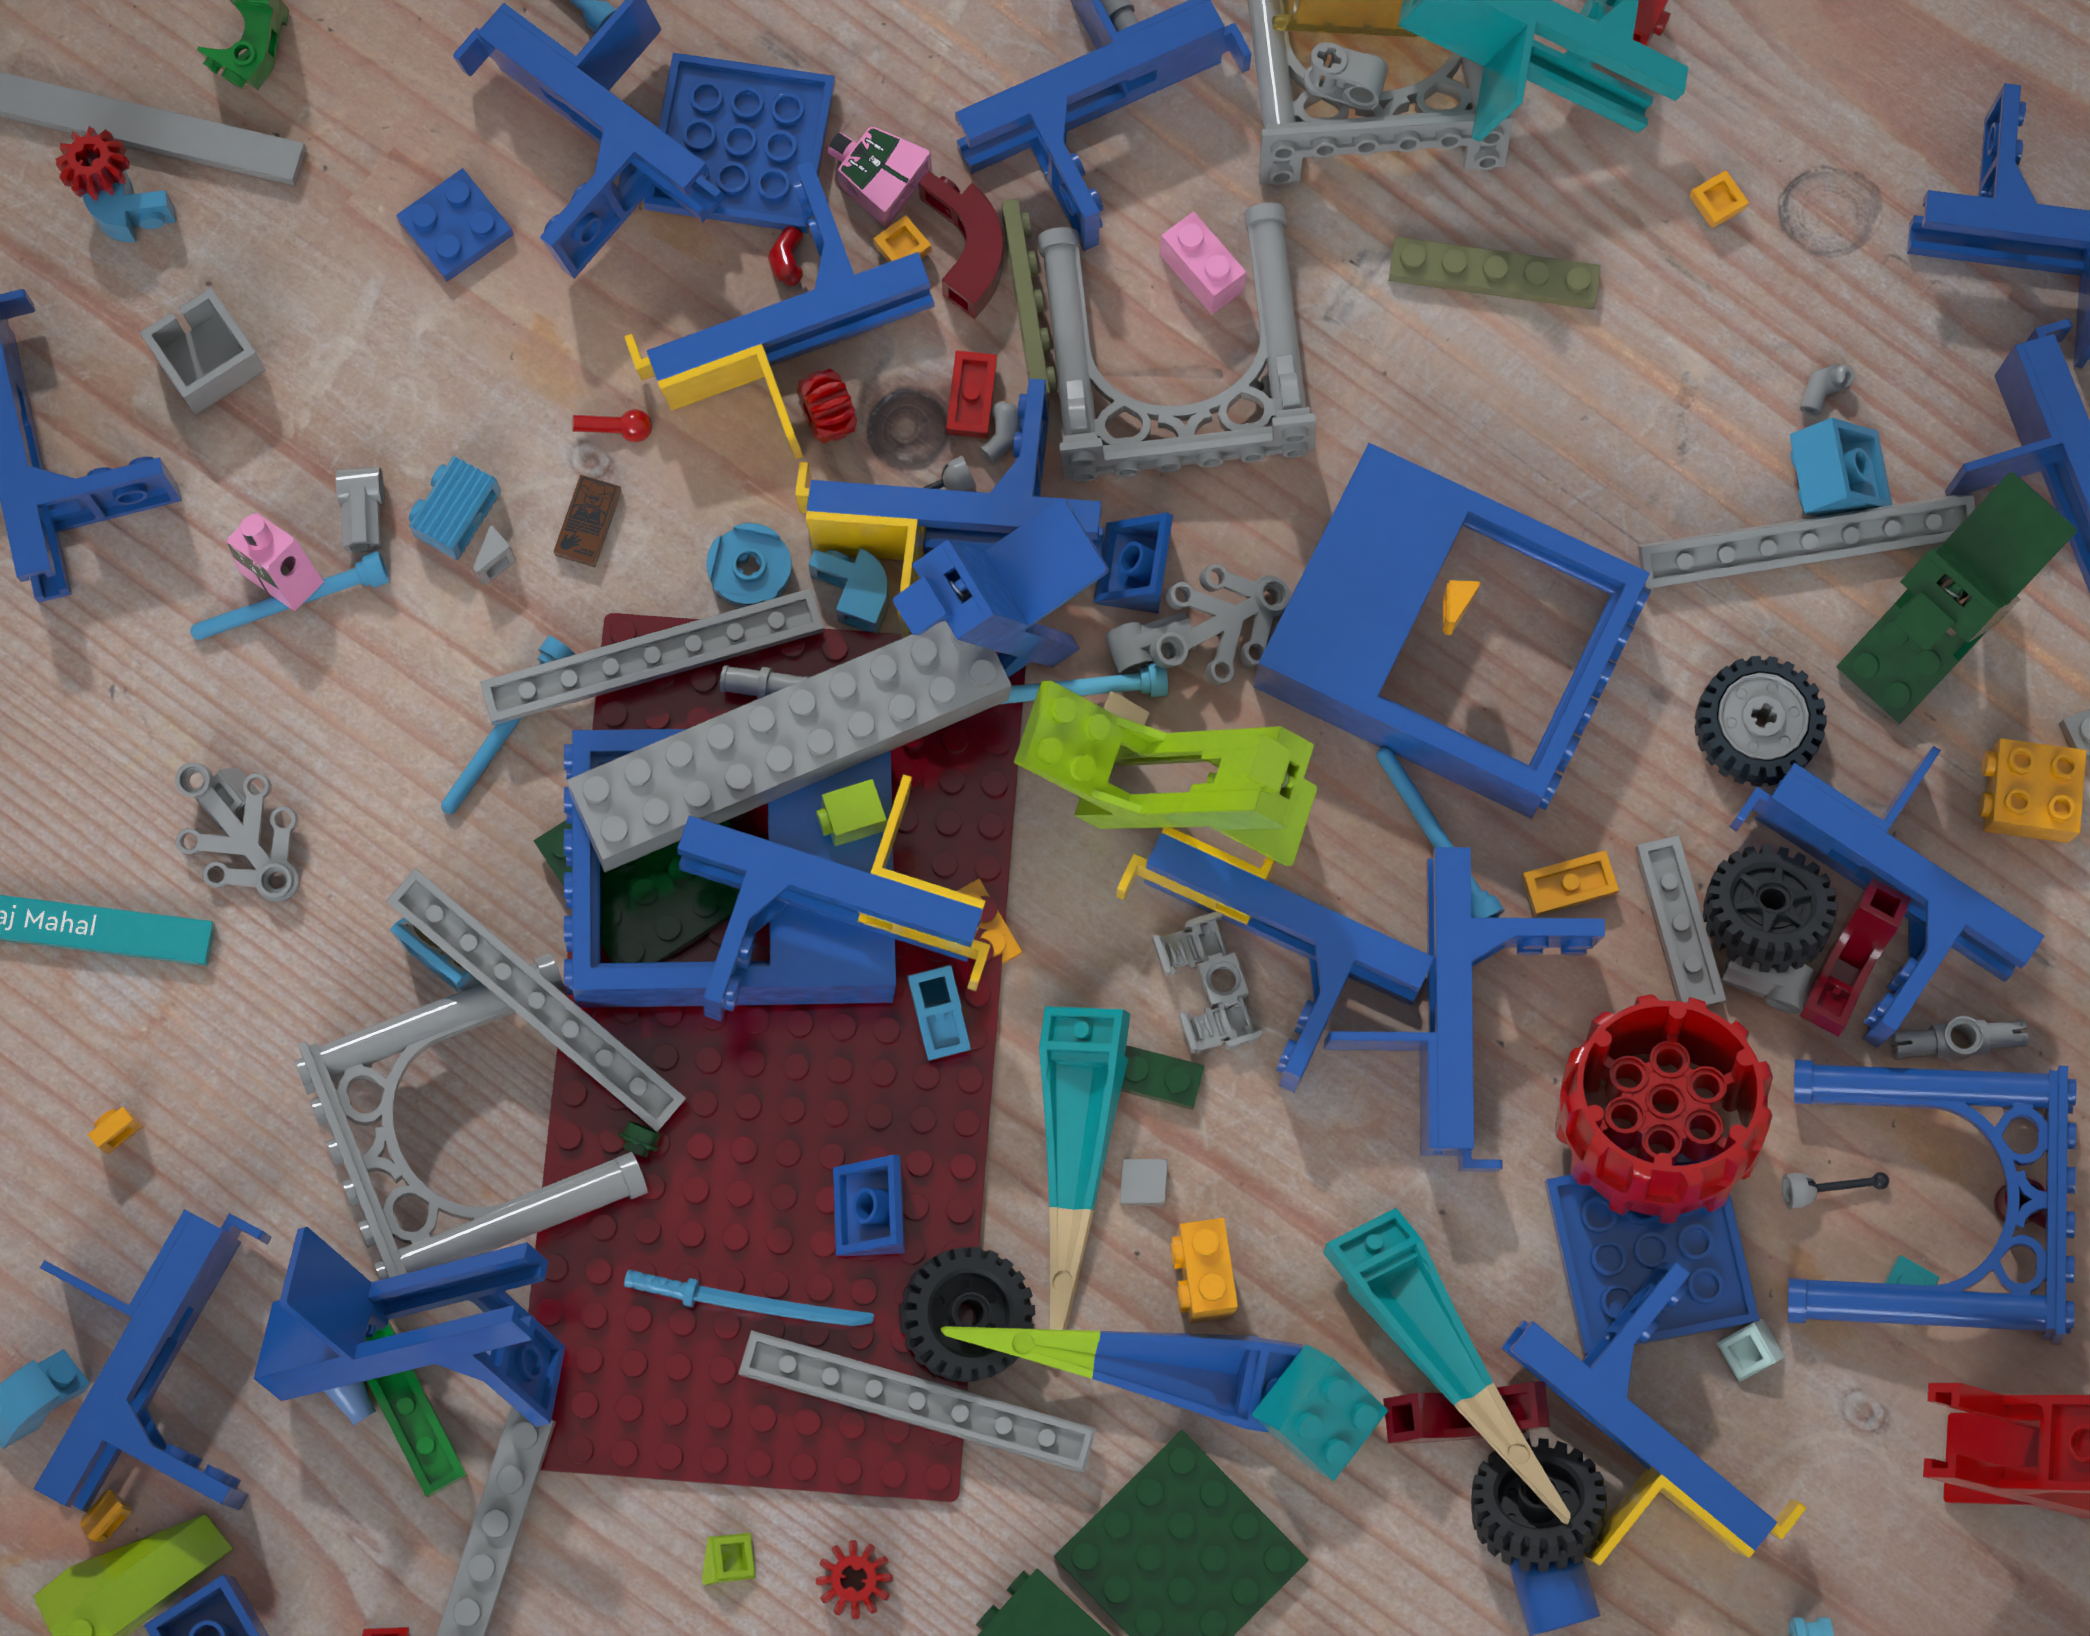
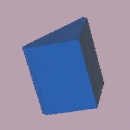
M1166 512L1106 523L1102 558L1108 566L1109 572L1097 580L1094 603L1159 614L1171 538L1172 514Z
M889 1155L833 1167L836 1256L905 1253L903 1178L900 1155Z

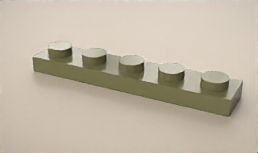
M1018 198L1003 200L1002 219L1028 380L1029 378L1046 380L1048 407H1050V392H1056L1057 387L1054 367L1045 366L1043 354L1050 353L1047 328L1039 329L1037 317L1039 314H1044L1041 289L1033 290L1031 276L1038 275L1036 255L1034 250L1027 251L1025 238L1032 237L1029 213L1020 212Z
M1395 236L1388 281L1594 310L1601 265Z

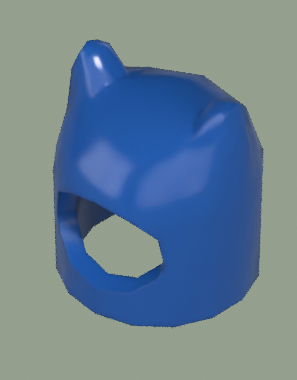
M1568 1557L1567 1568L1557 1570L1554 1562H1549V1571L1538 1572V1563L1533 1562L1529 1571L1519 1569V1559H1515L1512 1565H1509L1529 1636L1601 1616L1583 1560L1574 1564Z

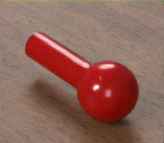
M639 409L628 410L621 417L572 416V432L618 433L626 440L636 443L647 439L652 431L651 418L646 412Z

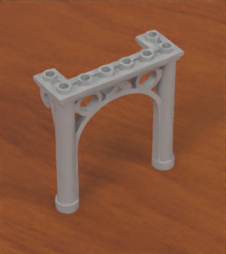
M1248 0L1263 121L1259 185H1285L1290 182H1300L1303 157L1328 158L1333 155H1370L1375 152H1411L1416 149H1452L1458 146H1466L1463 161L1464 170H1491L1495 167H1505L1513 122L1512 113L1482 141L1478 142L1471 138L1483 66L1452 52L1445 64L1431 76L1404 88L1382 91L1376 108L1365 111L1358 110L1344 103L1316 97L1306 90L1303 77L1307 69L1298 61L1290 46L1284 0ZM1461 63H1463L1466 87L1452 79ZM1291 78L1305 90L1296 101L1293 100ZM1320 79L1319 85L1322 86L1324 81ZM1439 92L1455 98L1459 104L1451 109L1438 110L1429 107L1425 100L1434 93ZM1323 100L1335 106L1339 113L1330 118H1313L1305 110L1309 106ZM1415 103L1414 110L1416 114L1399 115L1401 113L1408 112L1409 105ZM1349 108L1355 109L1356 116L1363 117L1348 118Z
M1261 203L1248 208L1244 212L1260 326V345L1252 365L1242 378L1226 391L1201 402L1179 406H1161L1138 401L1121 393L1104 379L1094 363L1090 349L1080 261L1081 246L1079 232L1073 228L1058 227L1048 229L1039 234V253L1045 260L1064 434L1063 442L1059 443L1064 479L1073 478L1076 482H1088L1095 480L1098 475L1115 473L1117 477H1131L1137 475L1140 470L1157 469L1159 472H1173L1181 469L1182 465L1199 464L1201 467L1208 468L1219 466L1225 460L1241 459L1242 462L1252 463L1261 461L1268 455L1283 454L1284 457L1295 458L1307 454L1308 451L1315 450L1316 418L1315 413H1310V407H1306L1284 229L1287 227L1285 206L1279 203ZM1266 364L1271 399L1263 391L1253 387L1261 376ZM1092 385L1111 403L1101 411L1098 419L1095 417ZM1240 398L1259 404L1263 408L1264 414L1257 422L1236 424L1228 418L1227 412L1232 405ZM1123 412L1138 418L1142 423L1140 432L1130 438H1114L1106 431L1109 421ZM1218 412L1221 428L1225 432L1196 435L1204 424L1212 422L1211 414ZM1151 420L1158 421V428L1167 429L1173 432L1176 437L1148 440L1151 436ZM1187 420H1188V422H1187V424H1186V426H1185L1182 421H1187Z
M547 953L534 958V963L530 966L565 994L564 983L552 954ZM482 983L321 1046H318L317 1043L308 1046L307 1041L298 1044L302 1058L294 1061L307 1095L314 1092L317 1094L318 1098L310 1102L319 1125L328 1123L334 1136L333 1139L326 1141L335 1166L344 1163L350 1179L343 1181L342 1184L351 1207L358 1204L361 1205L366 1220L359 1222L358 1225L366 1246L369 1248L376 1245L382 1261L374 1264L379 1280L487 1253L627 1196L632 1200L648 1193L642 1172L632 1152L508 1202L488 1207L465 1206L447 1200L428 1188L411 1170L399 1148L394 1127V1105L399 1084L411 1063L432 1045L515 1013L512 1008ZM401 1053L387 1078L371 1068L372 1063ZM357 1080H370L383 1090L380 1105L371 1113H359L351 1106L348 1090L352 1083ZM332 1082H339L337 1090H335ZM349 1119L357 1125L369 1126L375 1125L382 1119V1127H374L376 1134L374 1144L367 1152L361 1155L347 1120ZM386 1145L393 1162L382 1158ZM370 1172L386 1173L393 1178L396 1184L403 1179L408 1186H399L392 1190L385 1200L384 1208H381L368 1174ZM408 1196L416 1197L429 1205L426 1224L423 1228L414 1232L405 1231L400 1228L394 1215V1208L397 1202ZM439 1212L455 1218L469 1220L466 1223L431 1236L436 1229ZM394 1237L401 1242L411 1245L398 1249Z

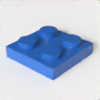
M463 168L396 215L398 222L446 282L514 235L512 228Z

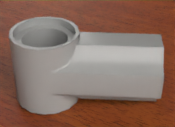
M381 467L337 469L336 492L339 506L342 507V538L345 551L370 553L380 549V505L384 504L385 498Z
M1184 611L1141 625L1140 622H1131L1110 630L1106 633L1105 638L1118 674L1138 673L1139 669L1146 668V664L1154 663L1150 655V646L1153 640L1166 632L1182 634L1190 630L1192 625ZM1162 645L1160 648L1164 658L1170 657L1169 648ZM1196 646L1192 647L1188 651L1196 649Z
M1740 955L1734 962L1729 958L1727 959L1722 973V984L1765 998L1764 1002L1767 1005L1780 1011L1792 1014L1801 1013L1815 974L1811 967L1804 964L1803 967L1794 970L1790 964L1787 972L1777 973L1775 964H1772L1769 973L1759 972L1760 963L1753 962L1751 969L1743 967L1744 957Z

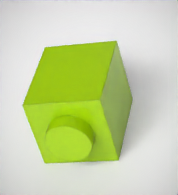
M873 779L822 794V809L816 810V816L823 836L831 834L834 846L885 831L887 820Z

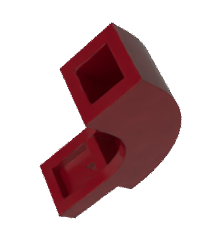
M928 171L918 182L920 200L956 226L966 243L961 257L942 278V295L973 319H976L992 299L1000 282L1003 268L1001 225L993 205L972 182L960 194L959 188L950 179L944 176L938 178Z
M1874 878L1870 880L1827 953L1809 989L1808 998L1799 1015L1800 1017L1837 1037L1840 1036L1848 1023L1870 973L1898 930L1912 898Z
M1532 1381L1497 1387L1522 1433H1526L1528 1430L1550 1427L1545 1381ZM1412 1393L1383 1398L1384 1407L1389 1410L1385 1415L1388 1444L1431 1443L1483 1438L1443 1393Z

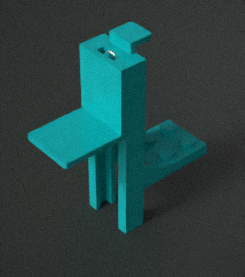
M1403 0L1399 27L1484 67L1471 137L1478 142L1482 141L1521 105L1524 98L1526 80L1639 133L1648 125V118L1645 117V112L1653 104L1654 97L1594 69V62L1671 100L1676 101L1685 93L1688 66L1633 40L1639 0H1585V5L1580 14L1552 0ZM1534 34L1568 49V51L1563 54L1534 40Z

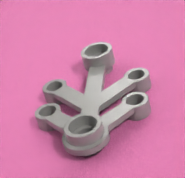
M1212 564L1203 569L1199 577L1201 586L1209 592H1215L1224 588L1248 598L1237 605L1193 590L1191 585L1186 582H1178L1170 586L1166 591L1165 599L1171 608L1181 610L1189 607L1214 617L1182 634L1166 632L1156 637L1150 646L1152 660L1161 668H1173L1185 661L1189 649L1221 633L1215 660L1207 664L1205 676L1211 684L1216 686L1227 683L1234 676L1232 663L1243 620L1256 614L1251 639L1240 647L1239 658L1247 667L1258 666V662L1267 645L1273 617L1283 614L1290 600V590L1283 580L1267 575L1258 578L1254 582L1227 572L1225 567L1220 564ZM1210 571L1218 575V585L1211 582L1209 578ZM1176 589H1179L1184 593V603L1179 602L1176 599ZM1264 591H1267L1271 594V605L1265 601L1263 596ZM1162 645L1169 648L1171 653L1169 659L1164 658L1160 649ZM1250 646L1254 647L1257 650V660H1254L1250 657ZM1216 665H1220L1224 669L1223 679L1215 674Z
M187 763L181 766L175 777L177 789L185 796L198 797L229 836L202 834L197 829L186 828L181 830L176 837L177 848L185 854H197L201 851L245 855L256 868V870L231 869L226 863L211 862L203 871V878L206 884L216 888H222L228 884L256 887L263 898L272 902H283L290 899L296 893L299 886L298 871L288 862L291 832L298 826L299 817L297 812L289 807L282 806L273 810L270 815V824L275 830L271 856H269L260 845L264 798L272 790L270 779L259 773L250 774L245 778L243 791L246 794L242 823L213 788L214 777L207 766L199 763ZM199 772L203 776L204 782L200 788L194 789L190 784V779L193 774ZM260 778L264 783V789L260 794L255 795L251 791L250 786L254 779ZM286 811L291 816V823L288 827L282 828L278 824V816ZM193 833L197 837V845L189 850L184 845V838L186 835ZM217 866L224 870V878L219 883H215L211 878V872ZM277 872L282 873L285 877V883L279 889H276L271 883L272 876Z

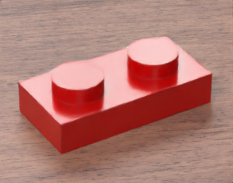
M955 351L946 435L988 439L997 354Z

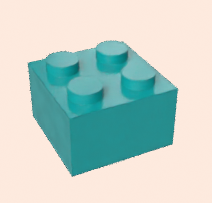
M1306 1344L1251 1415L1307 1467L1334 1482L1389 1410L1334 1358Z

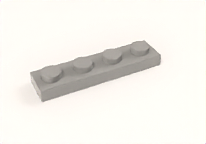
M1679 835L1637 845L1635 852L1678 1001L1687 1003L1688 998L1692 997L1705 1001L1707 1007L1724 1004L1726 1001L1725 993Z

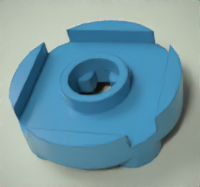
M743 523L734 526L732 531L727 532L723 536L720 535L714 540L707 555V573L715 594L726 603L738 608L778 598L786 590L791 580L792 560L786 544L773 529L761 524ZM748 557H755L756 565L761 566L760 570L753 572L752 575H744V571L738 568L739 562L746 563Z

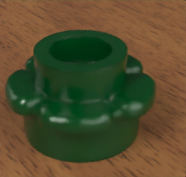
M628 1121L624 1132L619 1131L618 1133L619 1137L625 1140L622 1148L637 1155L647 1157L650 1150L658 1151L660 1148L657 1146L661 1133L641 1124Z

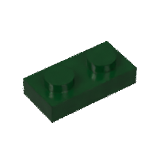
M1126 1045L1125 1057L1128 1058L1121 1092L1191 1110L1194 1109L1205 1065Z

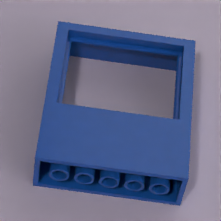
M1368 443L1258 662L1253 687L1380 748L1388 747L1395 755L1532 819L1538 807L1543 810L1547 809L1563 777L1555 773V771L1558 770L1564 773L1581 738L1574 736L1573 733L1582 736L1596 708L1598 701L1591 698V696L1597 699L1600 698L1616 666V663L1609 661V659L1617 662L1634 628L1633 626L1651 592V589L1644 587L1650 573L1376 445ZM1462 526L1611 594L1529 765L1379 695Z
M686 729L572 730V744H564L566 781ZM891 750L768 802V841L871 873L884 831L834 846L831 834L823 836L817 820L816 810L822 809V794L873 779L887 825L892 810ZM564 787L566 823L572 824V829H564L566 866H572V872H564V899H566V908L572 909V916H564V942H566V951L572 952V959H564V986H566V994L574 995L575 1003L580 1008L704 1006L703 997L715 962L600 963V861L569 794V789ZM893 847L885 868L893 871ZM788 905L770 921V961H750L747 970L739 968L737 976L741 977L739 984L741 990L736 1005L893 1003L896 987L895 939Z

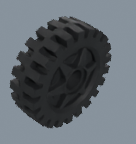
M1762 845L1757 854L1754 846L1745 848L1742 855L1738 851L1730 854L1727 861L1723 860L1718 865L1707 888L1703 905V920L1707 922L1706 931L1708 936H1715L1714 945L1720 951L1728 947L1726 957L1733 962L1739 955L1744 957L1742 966L1751 969L1753 962L1760 963L1759 972L1769 973L1772 964H1775L1777 973L1787 972L1790 964L1794 970L1803 967L1806 960L1810 963L1817 958L1819 952H1822L1834 927L1838 909V902H1835L1837 895L1834 887L1829 888L1831 880L1827 874L1818 876L1820 871L1819 865L1814 861L1808 866L1804 865L1805 855L1797 852L1794 858L1788 857L1789 848L1781 846L1778 853L1773 854L1771 845Z
M961 1247L932 1257L911 1276L909 1284L902 1293L903 1301L899 1305V1315L902 1317V1322L899 1323L901 1333L905 1334L906 1341L904 1343L908 1351H913L915 1354L914 1359L920 1365H925L928 1368V1372L935 1376L940 1375L950 1381L973 1382L995 1376L1011 1366L1019 1358L945 1336L941 1331V1328L945 1326L1034 1329L1035 1324L1032 1323V1317L1035 1315V1305H1031L1030 1298L1033 1297L1030 1287H1025L1023 1283L1025 1277L1020 1271L1016 1272L1012 1268L1014 1264L1007 1258L1001 1259L998 1257V1253L991 1250L984 1251L979 1247ZM961 1303H967L975 1310L976 1320L973 1326H967L960 1321L958 1308Z
M1530 1438L1526 1439L1570 1512V1521L1566 1525L1561 1522L1496 1450L1488 1455V1463L1483 1461L1478 1467V1474L1473 1479L1471 1494L1474 1530H1477V1537L1481 1544L1487 1543L1488 1552L1494 1557L1501 1552L1502 1562L1510 1566L1515 1559H1519V1569L1527 1571L1530 1570L1532 1562L1538 1563V1572L1549 1571V1562H1554L1557 1570L1567 1568L1568 1557L1576 1564L1583 1560L1584 1551L1590 1554L1596 1548V1541L1601 1540L1607 1513L1606 1486H1604V1478L1601 1472H1596V1464L1590 1458L1583 1461V1452L1577 1448H1574L1568 1454L1566 1443L1557 1441L1554 1448H1549V1439L1539 1438L1538 1446L1532 1447Z

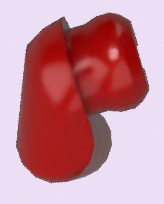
M791 226L783 229L768 255V261L774 278L778 282L783 281L789 287L797 285L803 277V270L795 265L796 261L793 256L795 249L803 238V234Z

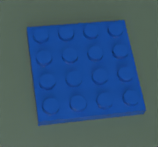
M673 52L658 128L705 162L709 171L705 176H701L722 191L725 198L707 219L781 230L791 226L798 229L801 233H808L809 225L807 220L811 219V217L805 219L793 182L800 180L796 166L812 160L819 176L836 83L835 76ZM656 186L644 198L645 210L696 217Z
M1679 1154L1676 1166L1696 1164L1703 1161H1693L1683 1154ZM1572 1175L1546 1179L1545 1187L1583 1356L1589 1353L1661 1262H1677L1691 1274L1684 1281L1689 1287L1676 1305L1671 1308L1667 1304L1656 1316L1660 1324L1650 1338L1644 1343L1638 1340L1634 1346L1760 1321L1730 1193L1725 1205L1713 1212H1708L1705 1207H1701L1694 1211L1679 1214L1675 1223L1658 1222V1216L1634 1211L1620 1215L1608 1208V1199L1603 1197L1591 1185L1578 1184Z

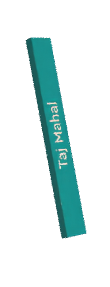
M0 895V941L208 966L216 925L213 921Z

